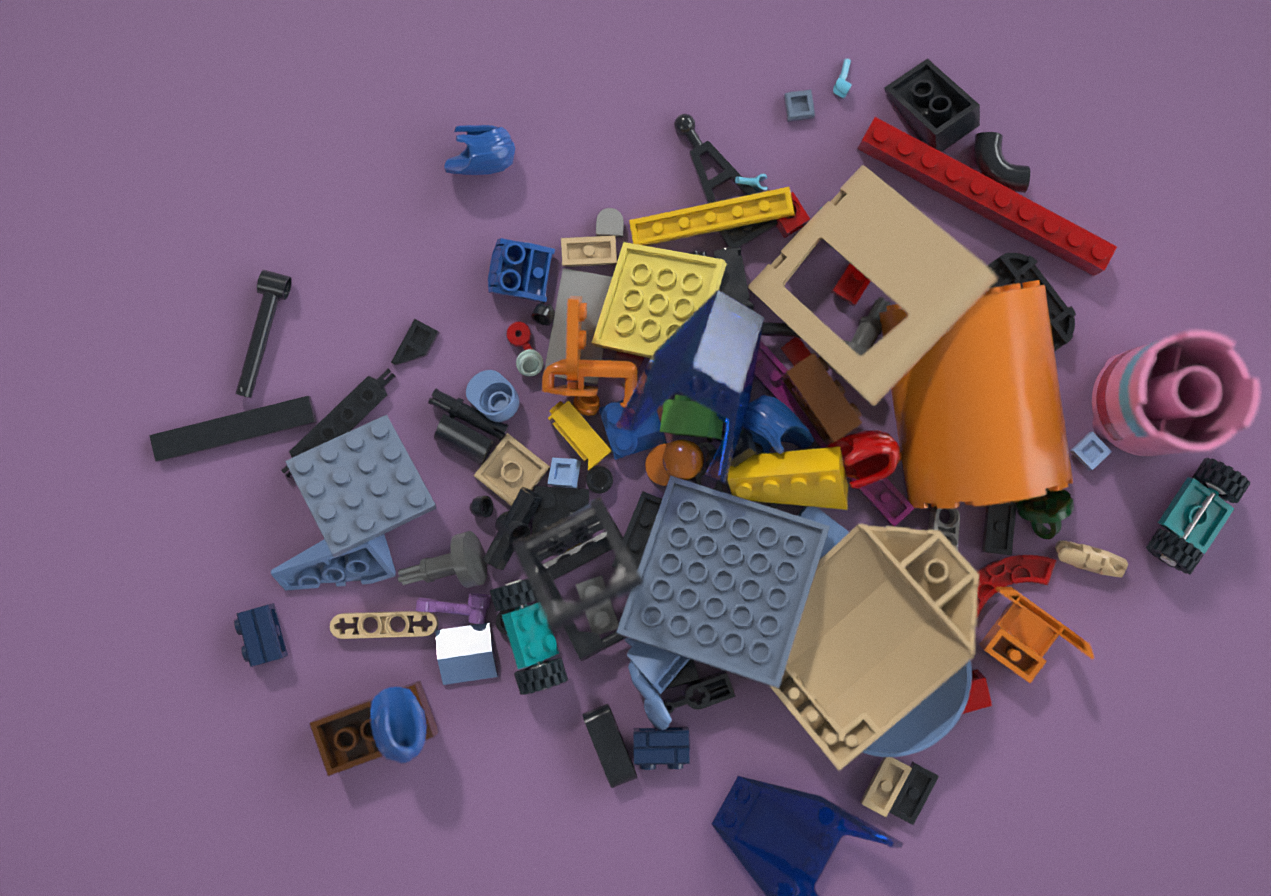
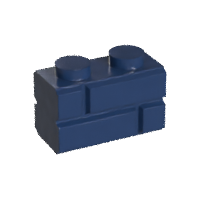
M274 603L236 613L235 629L237 634L243 637L242 656L245 662L249 661L250 667L288 656Z
M668 727L665 730L633 728L634 765H640L641 770H654L656 765H667L668 769H683L684 764H690L688 727Z

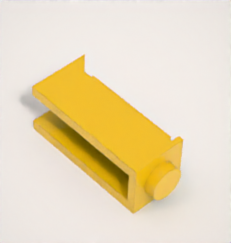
M569 400L565 404L560 401L549 410L552 414L548 417L549 421L555 420L552 423L585 462L588 460V471L612 452Z

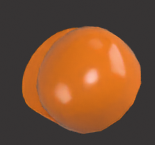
M686 439L676 440L653 448L646 458L645 468L647 475L653 482L658 485L667 486L670 476L686 481L696 477L702 470L704 456L700 447L693 441Z

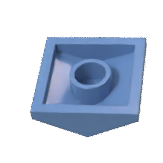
M490 622L435 631L437 660L443 685L498 677Z

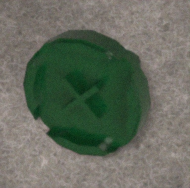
M1046 488L1045 495L1016 501L1017 513L1021 518L1031 522L1033 531L1040 538L1047 540L1054 538L1061 530V520L1070 516L1074 510L1073 498L1064 489L1048 491V488ZM1043 523H1048L1051 529L1046 528Z

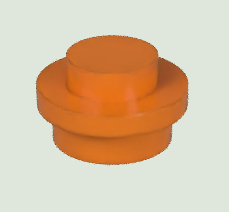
M597 395L575 396L573 406L580 414L592 416L598 412L600 400Z

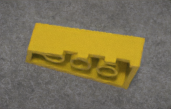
M840 447L787 451L781 454L778 452L753 455L736 467L729 464L727 480L733 496L749 501L848 509V483Z

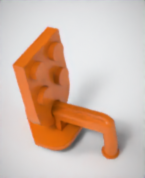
M582 296L569 297L567 299L566 359L554 362L544 370L542 392L563 396H596L598 394V387L584 385L585 376L625 378L624 400L620 403V406L635 411L638 376L636 365L630 361L581 360V349L586 347V330H582V321L587 319V303H582ZM555 375H566L567 385L554 386Z

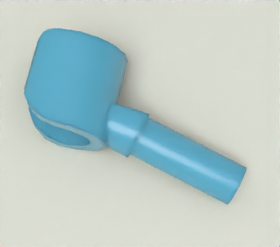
M844 59L841 74L833 88V92L842 98H845L852 86L851 83L845 81L851 62L850 59Z
M760 174L755 178H735L736 183L750 185L757 193L768 189V187H762L759 184V181L767 179L766 174Z

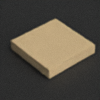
M507 433L474 474V477L512 506L522 486L533 490L550 466Z

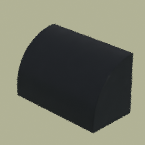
M443 414L434 434V440L480 465L485 462L495 444V441Z

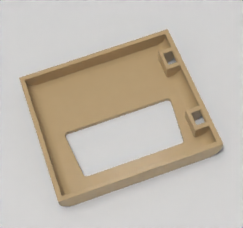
M861 165L840 188V192L831 201H827L780 251L781 254L771 265L768 264L747 287L874 406L991 287L997 278L983 262L871 170ZM820 240H825L908 313V317L862 356L854 352L785 288L787 281Z

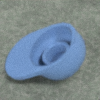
M494 370L482 371L476 374L467 385V399L487 419L493 422H503L513 417L518 411L520 405L519 395L512 384L499 372Z

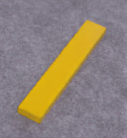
M790 187L632 219L629 220L633 244L647 246L794 216L795 213Z

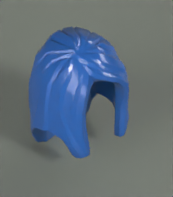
M492 125L456 126L454 132H467V135H456V141L465 143L467 146L458 156L448 158L444 169L446 173L461 175H487L502 172L513 164L515 145L510 134L503 127Z
M763 395L750 402L743 415L742 426L752 433L753 441L763 447V454L771 453L770 449L772 447L779 454L783 453L784 448L781 442L793 443L799 448H807L813 444L814 438L808 428L787 405L777 398Z
M389 687L374 696L371 703L370 719L373 737L382 756L391 761L403 764L413 760V758L419 755L425 742V711L410 689Z

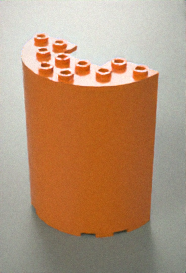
M1039 280L1022 283V289L1020 283L989 288L891 388L900 451L903 453L902 464L908 502L914 508H928V503L932 507H937V509L960 507L959 502H965V505L973 506L1005 503L1045 495L1046 488H1048V491H1059L1067 488L1068 484H1073L1045 285H1040ZM898 304L886 306V312L879 313L883 338L908 317V313Z

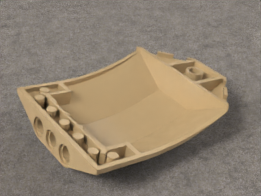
M857 524L852 531L818 562L779 689L772 686L770 688L839 771L974 657L979 574L939 530L925 531L901 527H875Z

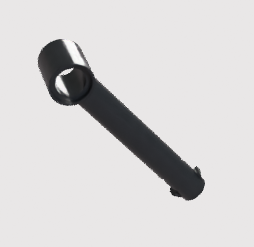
M262 270L259 275L257 293L263 294L241 371L242 374L235 394L252 398L279 299L286 300L291 290L292 278L290 276L268 270Z

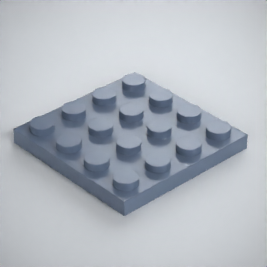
M387 415L285 461L334 558L436 509L435 502Z

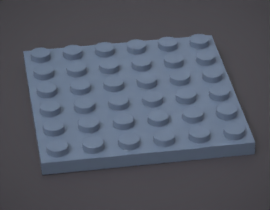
M670 476L638 568V572L645 584L630 591L616 633L779 689L830 526Z

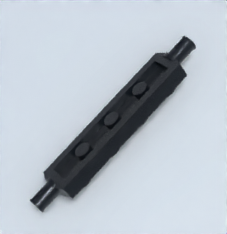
M387 368L377 379L368 375L289 451L291 457L293 458L350 432L388 395L384 387L396 377L395 374L392 373L384 380L391 372ZM287 465L281 469L283 473L289 470ZM290 471L286 474L288 478L292 476Z

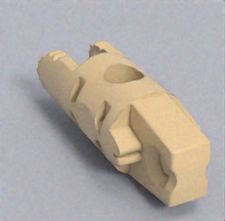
M1060 540L1055 543L1059 560L1079 569L1100 575L1122 578L1128 567L1126 559L1106 550L1085 544L1067 542V540Z

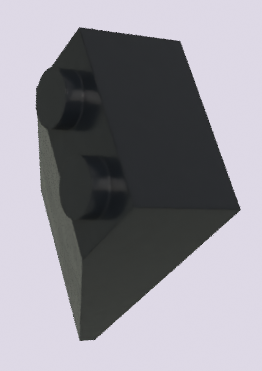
M928 58L884 87L886 94L919 140L940 152H943L980 126V104Z

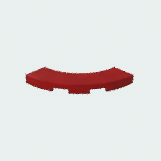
M1014 555L998 559L976 571L979 574L976 618H978L987 601L998 592L996 587H1006L1011 584L1034 582L1048 586L1057 560L1038 555Z

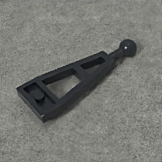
M681 114L675 119L674 127L676 132L686 136L693 147V150L690 151V157L707 204L716 202L712 190L730 179L746 196L757 193L752 186L735 182L736 177L742 176L709 140L702 143L695 131L696 123L691 115ZM706 153L723 170L722 173L710 180L707 178L700 159ZM774 219L718 232L727 247L740 248L778 226V222Z

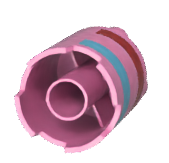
M1199 330L1173 335L1127 350L1107 360L1093 387V429L1098 436L1108 439L1117 448L1138 456H1157L1212 450L1214 447L1229 440L1237 431L1247 428L1252 422L1260 398L1259 379L1249 377L1243 361L1232 349L1235 342L1214 332Z

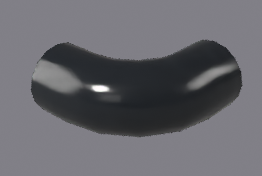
M996 132L975 134V160L981 174L1015 192L1025 193L1030 182V167L1009 163L1002 154L1003 135Z

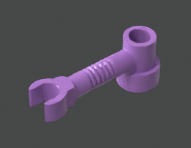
M470 593L468 605L419 598L416 603V611L469 616L470 623L484 624L486 609L490 607L491 596L481 593Z

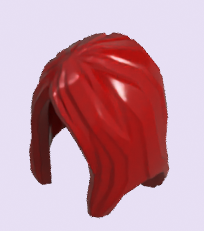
M880 430L861 431L840 438L836 442L827 445V448L840 447L846 477L856 479L849 482L851 488H861L888 477L895 471L900 459L899 444L889 433Z

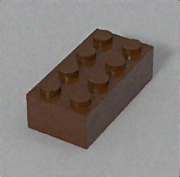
M421 681L403 686V688L411 690L425 711V740L435 737L438 729ZM374 697L321 716L309 723L328 776L382 757L375 743L371 728V703Z

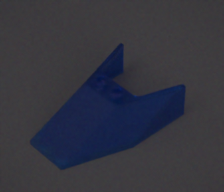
M716 290L654 351L615 427L634 433L674 393L680 392L717 413L718 418L727 424L726 434L705 473V476L725 482L750 402L764 317L723 292Z
M738 776L711 823L766 896H819L816 892V884L840 840L846 835L885 844L891 848H902L904 844L823 796Z

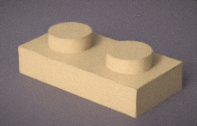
M615 236L561 238L563 267L617 264Z
M883 757L860 803L887 817L912 768L894 757Z

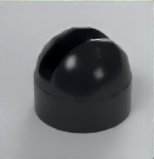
M541 302L534 308L531 318L540 325L549 326L555 315L554 308L551 304L545 306V302Z
M478 496L472 500L469 509L475 517L486 518L492 515L494 505L489 496Z

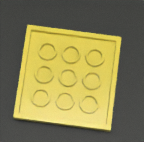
M623 242L591 343L595 347L695 367L726 268V262L723 259Z

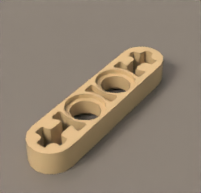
M433 612L342 613L333 617L330 622V631L335 637L341 639L428 636L436 631L439 621ZM410 615L414 616L413 621H421L424 616H427V620L432 621L433 624L428 627L427 631H424L423 626H414V632H410ZM396 616L402 617L405 620L406 625L401 632H396L391 627V620ZM355 617H359L357 623L358 634L355 633L356 628H348L345 630V633H342L341 628H337V623H340L342 618L345 619V623H355ZM368 617H373L378 622V628L373 633L367 632L363 626L365 619Z

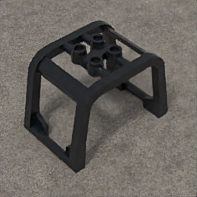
M600 496L591 500L590 505L571 512L565 518L543 527L537 533L527 538L521 537L512 542L516 555L549 627L553 632L564 627L581 661L606 650L627 637L621 636L615 631L601 639L598 633L579 631L574 621L580 618V614L615 596L619 598L645 584L622 540L623 536ZM602 529L604 530L603 533H601V534L595 536L594 538L590 539V538L593 536V534H595L596 532H598V531H600V530H602ZM579 543H582V544L576 546L575 548H573V549L567 551L569 548H571V547H573V546H575V545H577V544H579ZM613 549L621 565L611 580V585L575 604L573 602H564L554 580ZM551 556H557L546 563L543 562V560Z

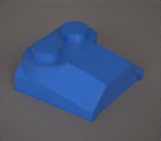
M650 392L637 395L635 411L620 406L623 400L599 408L615 460L667 443L664 433L660 432L661 423Z

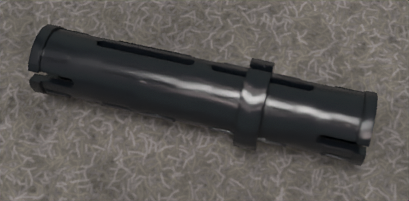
M435 388L431 395L433 397L428 401V404H432L449 413V417L453 419L457 417L495 436L499 440L503 439L506 434L505 432L508 430V424L493 422L487 419L479 410L463 403V399H455Z

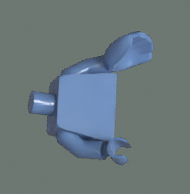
M626 638L624 639L625 642L631 646L627 656L631 660L628 669L632 683L645 698L644 709L650 722L657 729L665 730L669 727L671 717L658 693L661 694L690 658Z

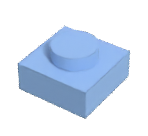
M1089 432L1070 450L1089 471L1093 470L1112 452L1094 432Z
M552 457L547 484L552 487L577 488L581 462L577 459Z

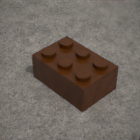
M813 353L785 372L780 379L824 443L828 445L836 442L862 424V421L859 419L862 414L853 402L848 403L843 395L846 391L837 379L833 381L827 372L830 368L821 356L817 358L815 353Z

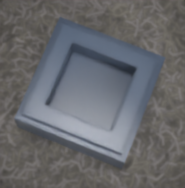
M811 89L784 94L787 122L813 119L815 117Z

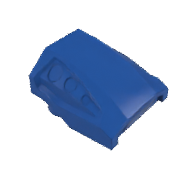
M503 238L497 239L491 256L487 280L489 293L509 295L536 302H547L546 287L552 255L555 254V249L533 243Z

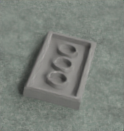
M563 268L545 369L554 362L566 359L567 299L571 296H582V303H587V319L582 321V330H586V347L581 349V360H602L604 348L595 347L591 342L612 280L611 276ZM555 375L556 378L567 379L566 375ZM585 376L584 383L597 385L599 377Z

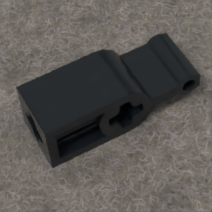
M723 670L699 679L700 681L688 684L683 696L672 700L665 699L663 703L668 713H672L675 708L686 704L692 709L699 710L736 697L727 672ZM694 689H698L700 693L704 692L701 695V700L696 702L695 698H689L693 696Z

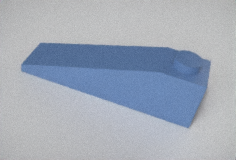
M383 534L335 558L324 539L272 569L271 575L284 590L318 588L322 583H336V586H346L348 581H361L362 584H372L396 576V570L385 535Z

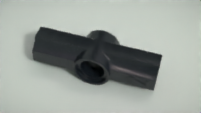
M522 486L510 510L502 513L496 520L495 528L498 532L483 558L487 564L496 569L504 570L514 552L512 542L521 537L527 538L530 536L528 524L543 498L541 495Z

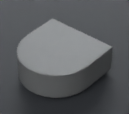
M614 208L602 210L596 220V236L623 237L624 221L622 214Z

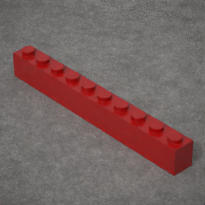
M874 117L857 147L858 150L1093 276L1105 271L1117 249V246L877 117Z

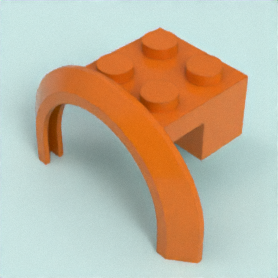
M996 587V590L1008 598L1011 603L979 645L984 651L1029 683L1032 682L1047 662L1043 656L1059 635L1089 658L1094 659L1091 645L1014 588Z

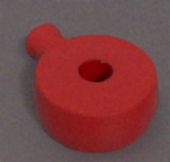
M524 322L512 323L506 331L508 342L515 347H522L524 351L533 350L529 344L532 337L530 327ZM522 332V335L517 337L516 333Z

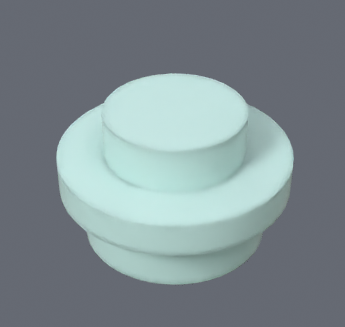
M525 350L518 355L516 367L524 376H535L543 368V358L535 350Z

